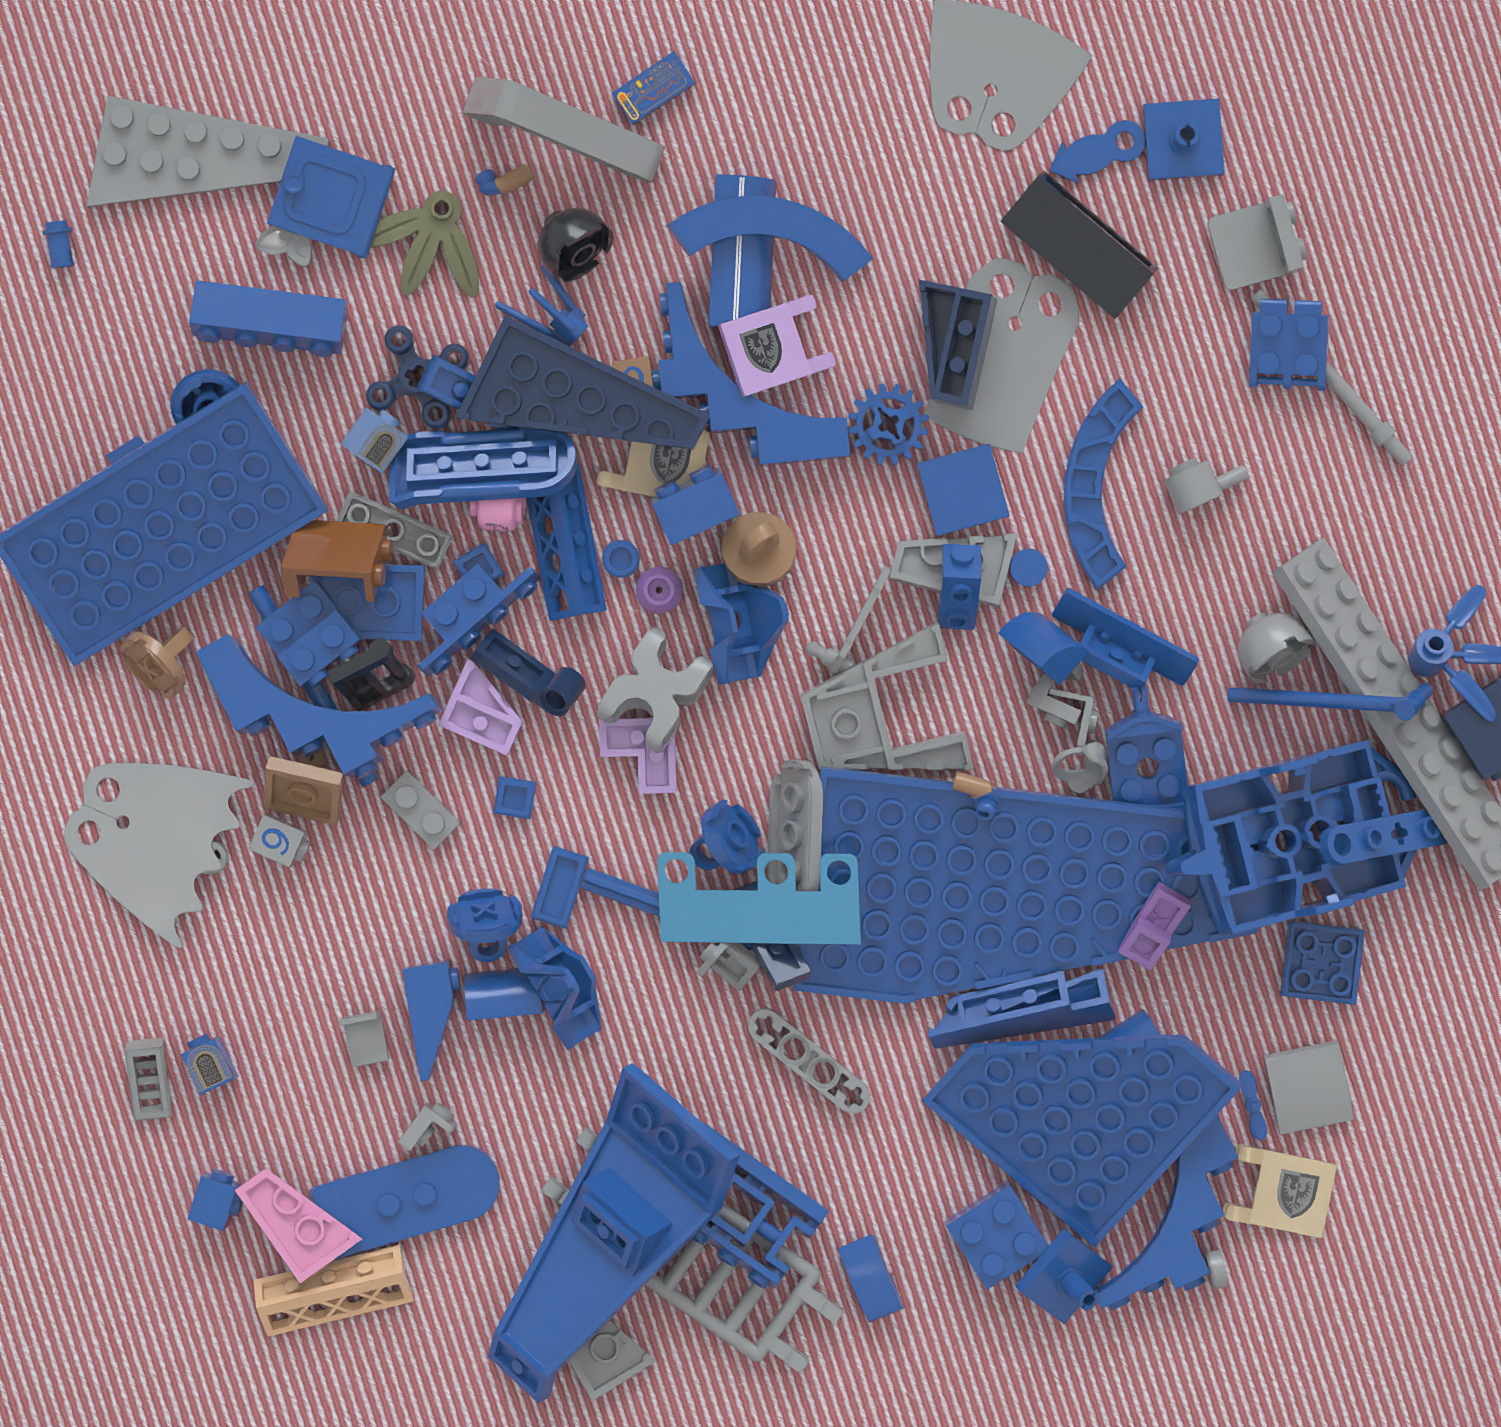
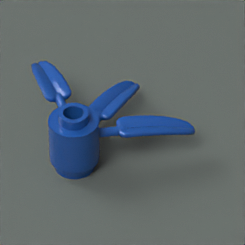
M1476 585L1466 592L1448 612L1446 621L1449 624L1443 631L1427 629L1420 633L1409 651L1408 662L1411 669L1422 677H1432L1444 670L1451 677L1449 680L1451 686L1486 721L1494 722L1496 712L1480 686L1466 671L1460 670L1456 673L1447 663L1450 658H1462L1463 662L1467 664H1501L1500 646L1464 644L1462 651H1453V642L1449 634L1454 628H1464L1483 602L1487 593L1483 586Z

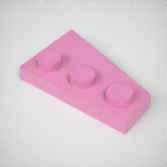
M267 1168L235 1189V1192L299 1283H302L362 1240L360 1236Z

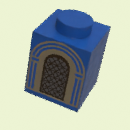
M206 1033L187 1042L190 1050L180 1054L199 1095L239 1076L220 1035L210 1040Z

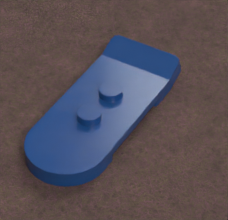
M520 427L516 429L444 433L443 431L415 432L407 435V440L390 463L389 500L398 509L403 510L421 504L547 496L560 491L572 480L577 469V453L573 441L567 433Z
M454 1145L314 1186L309 1190L310 1201L362 1238L358 1243L335 1258L340 1259L482 1216L492 1207L498 1196L500 1174L493 1159L482 1149L471 1145Z

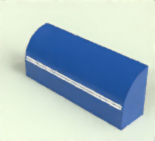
M716 174L714 202L738 196L776 197L777 181L756 176ZM754 234L739 235L712 243L709 329H719L718 325L771 308L774 237Z

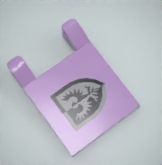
M807 295L718 325L742 397L826 370L836 365L832 352L810 359L806 358L793 320V316L809 312L817 307L813 295Z

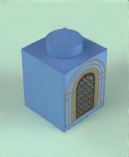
M366 407L341 442V445L383 474L408 436L397 429L401 422L382 409L379 415Z

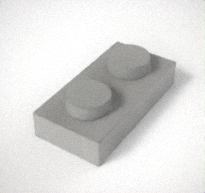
M408 770L381 796L433 850L461 824Z

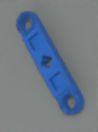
M1424 809L1329 827L1323 830L1322 835L1319 836L1321 840L1318 842V845L1321 849L1318 850L1319 853L1322 852L1323 855L1321 857L1326 859V863L1341 865L1448 844L1428 811ZM1397 830L1398 838L1392 839L1391 831ZM1335 837H1339V840L1343 841L1341 845L1344 844V847H1341L1343 851L1340 852V855L1334 848Z

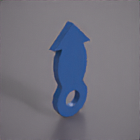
M1122 120L1111 125L1104 135L1093 134L1082 137L1073 142L1067 149H1065L1062 142L1049 171L1078 184L1076 175L1086 176L1094 174L1106 168L1112 161L1129 162L1139 157L1144 150L1146 142L1144 132L1136 123ZM1123 132L1129 133L1134 140L1133 146L1128 150L1118 148L1115 141L1118 134Z

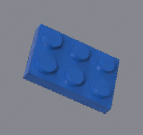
M386 564L385 585L378 588L374 602H367L364 578L311 575L310 583L314 580L319 583L362 639L383 638L385 640L423 641L424 616L421 613L424 611L425 566Z

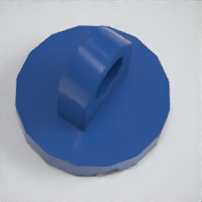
M476 889L466 892L458 897L457 903L454 905L451 903L447 910L448 928L454 936L468 942L471 955L481 962H492L503 956L507 947L506 938L516 933L522 925L521 903L514 895L510 894L509 898L502 895V891L498 889ZM495 942V944L487 948L478 946L479 943Z

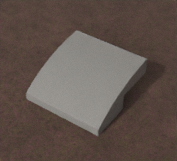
M1338 1040L1263 1055L1280 1135L1354 1120Z

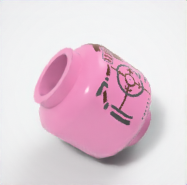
M526 498L470 501V515L477 517V523L482 530L512 532L517 528L518 523L523 524L525 521Z

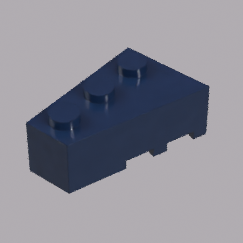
M918 279L922 301V320L925 331L930 398L936 403L973 410L997 299L992 294Z

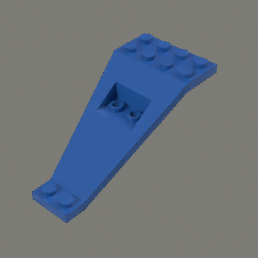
M634 1063L622 1068L606 1122L500 1320L488 1352V1357L538 1404L549 1398L557 1372L722 1209L740 1156Z

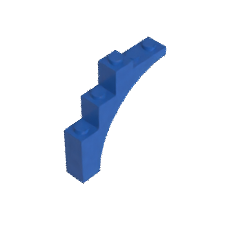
M681 282L666 283L667 293H660L662 316L669 315L670 330L663 331L665 353H673V359L658 360L659 369L652 370L654 388L677 399L707 396L708 402L701 403V411L710 414L706 425H710L711 433L756 429L757 435L750 436L752 459L759 458L760 466L850 458L847 418H816L784 411L760 401L753 395L742 397L739 386L713 362L699 341L687 313Z
M229 634L195 652L237 732L242 734L249 733L250 736H254L267 730L271 726L269 721L273 720L289 752L297 756L302 754L304 758L321 751L324 748L322 743L326 741L342 773L351 778L356 775L357 779H361L378 769L376 764L384 760L378 748L379 745L382 744L386 748L396 744L404 738L403 732L414 726L419 730L432 724L437 720L435 714L443 711L437 697L431 694H426L400 706L376 711L344 712L311 705L295 698L274 684L252 662L239 640Z
M1218 1115L1176 1159L1175 1179L1169 1204L1155 1234L1141 1253L1118 1275L1094 1289L1099 1294L1098 1303L1101 1309L1109 1306L1110 1310L1117 1309L1131 1301L1129 1295L1143 1290L1144 1294L1162 1287L1165 1284L1163 1279L1168 1276L1176 1289L1183 1287L1185 1291L1205 1282L1203 1276L1209 1274L1210 1271L1191 1231L1197 1229L1199 1233L1206 1232L1219 1225L1217 1219L1224 1216L1205 1174L1211 1172L1213 1176L1219 1175L1233 1167L1231 1161L1239 1158Z

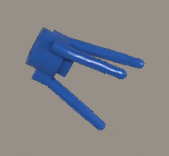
M541 265V270L547 277V280L569 309L567 311L563 308L559 312L535 289L531 288L529 290V295L554 318L549 324L555 329L554 331L502 302H496L495 307L530 328L561 343L564 342L570 347L588 328L589 325L583 320L586 315L575 305L561 283L553 279L544 265Z

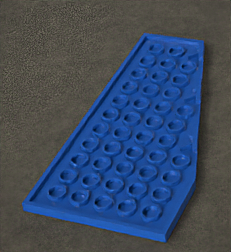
M821 766L820 779L823 788L821 857L825 854H852L858 860L861 945L798 944V949L811 973L809 979L794 984L793 991L906 1004L916 1002L915 1000L973 988L981 989L1088 965L1096 966L1126 960L1129 958L1120 954L1118 949L1158 882L1191 899L1190 909L1172 933L1171 942L1165 950L1256 934L1258 928L1233 935H1219L1197 876H1169L1166 873L1165 867L1168 862L1190 851L1185 809L993 787L999 800V810L993 819L985 821L977 817L975 813L976 807L971 795L952 790L953 782ZM1257 843L1250 845L1254 852L1259 850ZM834 861L828 867V878L834 884L843 885L851 877L850 867L844 861Z

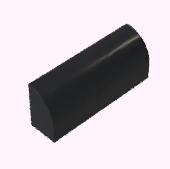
M1045 171L1035 178L1000 221L1114 319L1118 317L1158 270V267Z

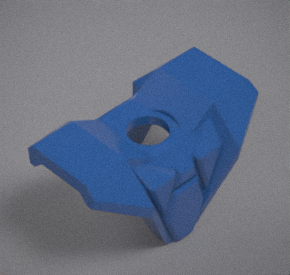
M724 563L707 567L701 566L694 569L700 605H705L709 612L714 634V647L710 649L718 684H729L730 682L761 677L774 645L788 622L789 612L784 598L768 587H757V585H746L738 582L728 573ZM735 613L738 615L740 620L739 629L737 627Z
M543 927L538 928L533 933L508 947L520 973L528 974L527 977L535 990H539V995L546 1002L544 1006L550 1017L554 1020L552 1028L567 1050L572 1049L582 1040L602 1030L596 992V977L583 956L574 952Z

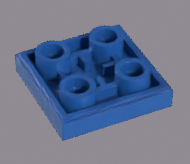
M990 443L917 463L936 537L1010 516Z
M1288 921L1280 996L1356 1005L1365 930Z

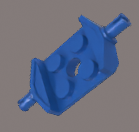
M1134 687L1131 689L1134 710L1131 711L1132 714L1115 722L1105 730L1113 801L1184 809L1182 787L1188 785L1182 724L1179 720L1151 712L1148 703L1147 687H1140L1141 698L1139 697L1138 688ZM1144 758H1152L1157 762V769L1150 776H1142L1136 770L1137 764Z

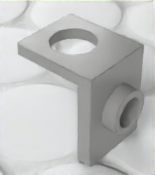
M1049 689L1048 695L1083 701L1075 746H1084L1087 733L1094 734L1098 712L1092 711L1094 697Z
M380 1010L346 1016L339 1020L340 1026L344 1025L352 1067L388 1061L390 1059Z

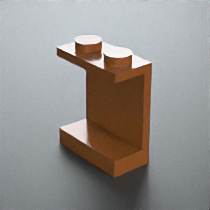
M313 520L293 532L281 565L285 597L300 598L307 575L364 578L367 602H374L378 588L385 585L386 562H391L393 558V541L387 540L386 525Z

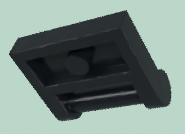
M383 638L375 639L371 642L368 651L363 654L341 661L337 667L327 671L332 684L357 711H363L412 685L415 680L414 671L409 665L398 660L393 654V647ZM381 665H384L390 672V676L384 679L374 670Z

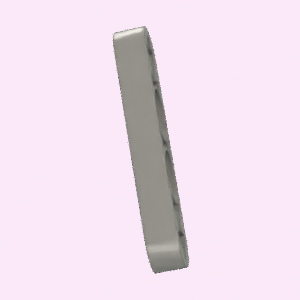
M761 1008L751 1015L748 1022V1030L753 1039L847 1113L856 1114L862 1112L870 1102V1092L867 1085L777 1012L769 1008ZM768 1016L774 1019L772 1027L779 1033L783 1026L789 1030L788 1033L781 1037L777 1048L770 1044V1042L775 1040V1037L769 1032H764L762 1035L756 1032L758 1024L755 1020L758 1017L761 1019H766ZM792 1038L801 1040L805 1045L804 1055L796 1060L788 1058L783 1051L785 1042ZM820 1062L830 1063L835 1070L833 1079L827 1083L816 1081L813 1076L815 1065ZM843 1073L848 1077L843 1084L850 1090H854L856 1087L861 1088L860 1097L863 1101L860 1104L853 1102L849 1106L845 1103L847 1098L845 1093L839 1088L835 1095L828 1090L838 1083Z

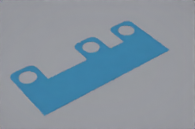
M664 852L658 857L661 942L861 945L858 860L852 854H825L821 857V891H796L795 860L787 853H763L758 857V891L696 890L695 859L690 853ZM679 859L686 864L688 876L683 882L673 883L666 877L665 867L670 860ZM772 860L782 861L788 869L787 879L781 884H773L765 876V867ZM837 860L847 863L851 870L849 881L843 885L831 882L827 874L829 865Z

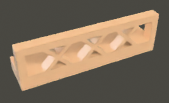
M400 1245L331 1261L302 1283H299L292 1271L254 1280L256 1309L268 1337L413 1302V1293L405 1274L404 1258ZM399 1284L401 1291L389 1294L381 1292L384 1287ZM355 1294L363 1297L360 1301L352 1303L344 1300L347 1296ZM318 1303L326 1305L325 1309L319 1311L308 1309L310 1305ZM281 1312L290 1314L288 1318L272 1322L270 1315Z

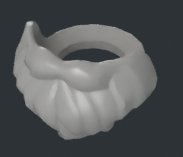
M1097 740L1087 741L1082 747L1064 750L1052 762L1054 776L1059 780L1067 781L1068 788L1076 794L1087 792L1094 786L1101 784L1108 772L1106 748ZM1074 754L1083 755V769L1063 770L1060 768V763L1068 756Z

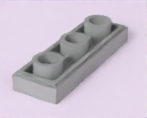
M349 491L337 519L339 522L385 524L387 540L393 541V551L437 570H440L454 538L451 534L352 491ZM397 523L400 526V534L397 537H390L388 527L391 524Z

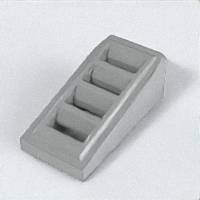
M164 1038L126 1042L124 1051L134 1121L172 1117ZM139 1056H156V1058L136 1059ZM157 1068L158 1073L138 1075V1070ZM160 1084V1088L140 1090L139 1088L140 1085ZM162 1099V1104L141 1106V1100Z

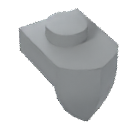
M1044 674L1032 688L1026 703L1046 712L1044 720L1062 728L1065 727L1067 722L1075 725L1081 710L1047 696L1053 680Z

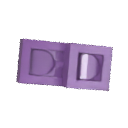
M1158 882L1132 923L1118 952L1151 970L1170 944L1172 933L1190 909L1191 899Z

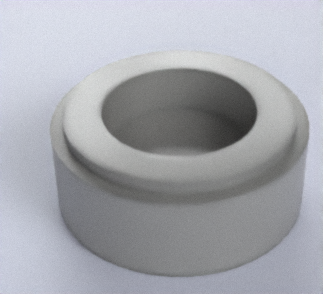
M1221 1250L1207 1252L1205 1258L1210 1271L1209 1277L1212 1287L1215 1289L1228 1287Z

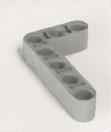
M475 77L462 112L473 119L487 124L518 128L628 176L652 183L665 149L663 145L507 79Z

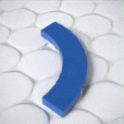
M738 196L721 199L699 206L666 225L687 256L693 255L713 242L739 235L754 234L788 240L806 248L805 250L820 259L832 270L840 282L848 279L873 259L864 246L849 231L830 217L803 204L777 197Z
M1120 378L1105 391L1081 424L1069 454L1064 478L1063 501L1069 538L1082 569L1096 590H1099L1127 567L1114 547L1106 527L1102 509V484L1105 466L1115 441L1129 421L1144 407Z

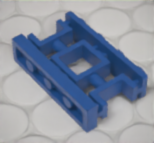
M705 1124L740 1155L735 1171L744 1176L745 1179L734 1173L729 1188L733 1185L762 1207L743 1234L715 1215L708 1222L712 1227L710 1228L705 1225L692 1240L700 1245H704L707 1242L718 1250L716 1256L731 1267L739 1264L749 1272L747 1278L763 1289L770 1286L775 1289L790 1269L789 1266L775 1257L793 1229L808 1239L812 1237L829 1210ZM763 1192L768 1193L807 1222L805 1223L793 1215L782 1231L777 1229L764 1219L775 1201ZM754 1232H757L770 1241L773 1245L762 1259V1262L774 1269L773 1272L736 1247L730 1240L744 1247Z

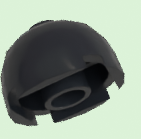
M581 207L555 211L546 218L537 242L539 257L553 279L558 281V277H560L564 282H571L581 278L599 264L594 258L600 254L602 249L606 254L610 251L614 235L610 227L590 210Z

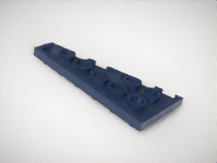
M507 316L504 317L456 415V419L692 450L695 449L710 418V414Z

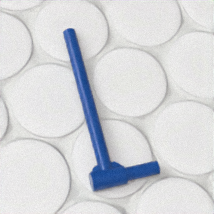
M1423 683L1416 690L1408 692L1404 697L1229 687L1227 698L1228 702L1394 712L1399 719L1408 721L1425 706L1426 700L1433 694V687L1428 683Z

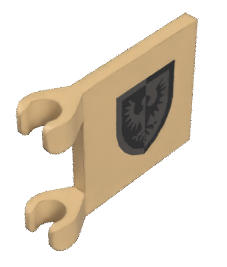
M703 430L694 450L631 442L625 476L600 471L597 475L596 483L601 487L654 497L656 496L655 489L673 480L676 481L677 485L683 484L691 480L689 473L704 466L710 432Z
M1237 1144L1235 1149L1239 1157L1237 1159L1243 1162L1260 1164L1251 1208L1227 1202L1223 1206V1217L1230 1221L1322 1238L1337 1164L1245 1144Z

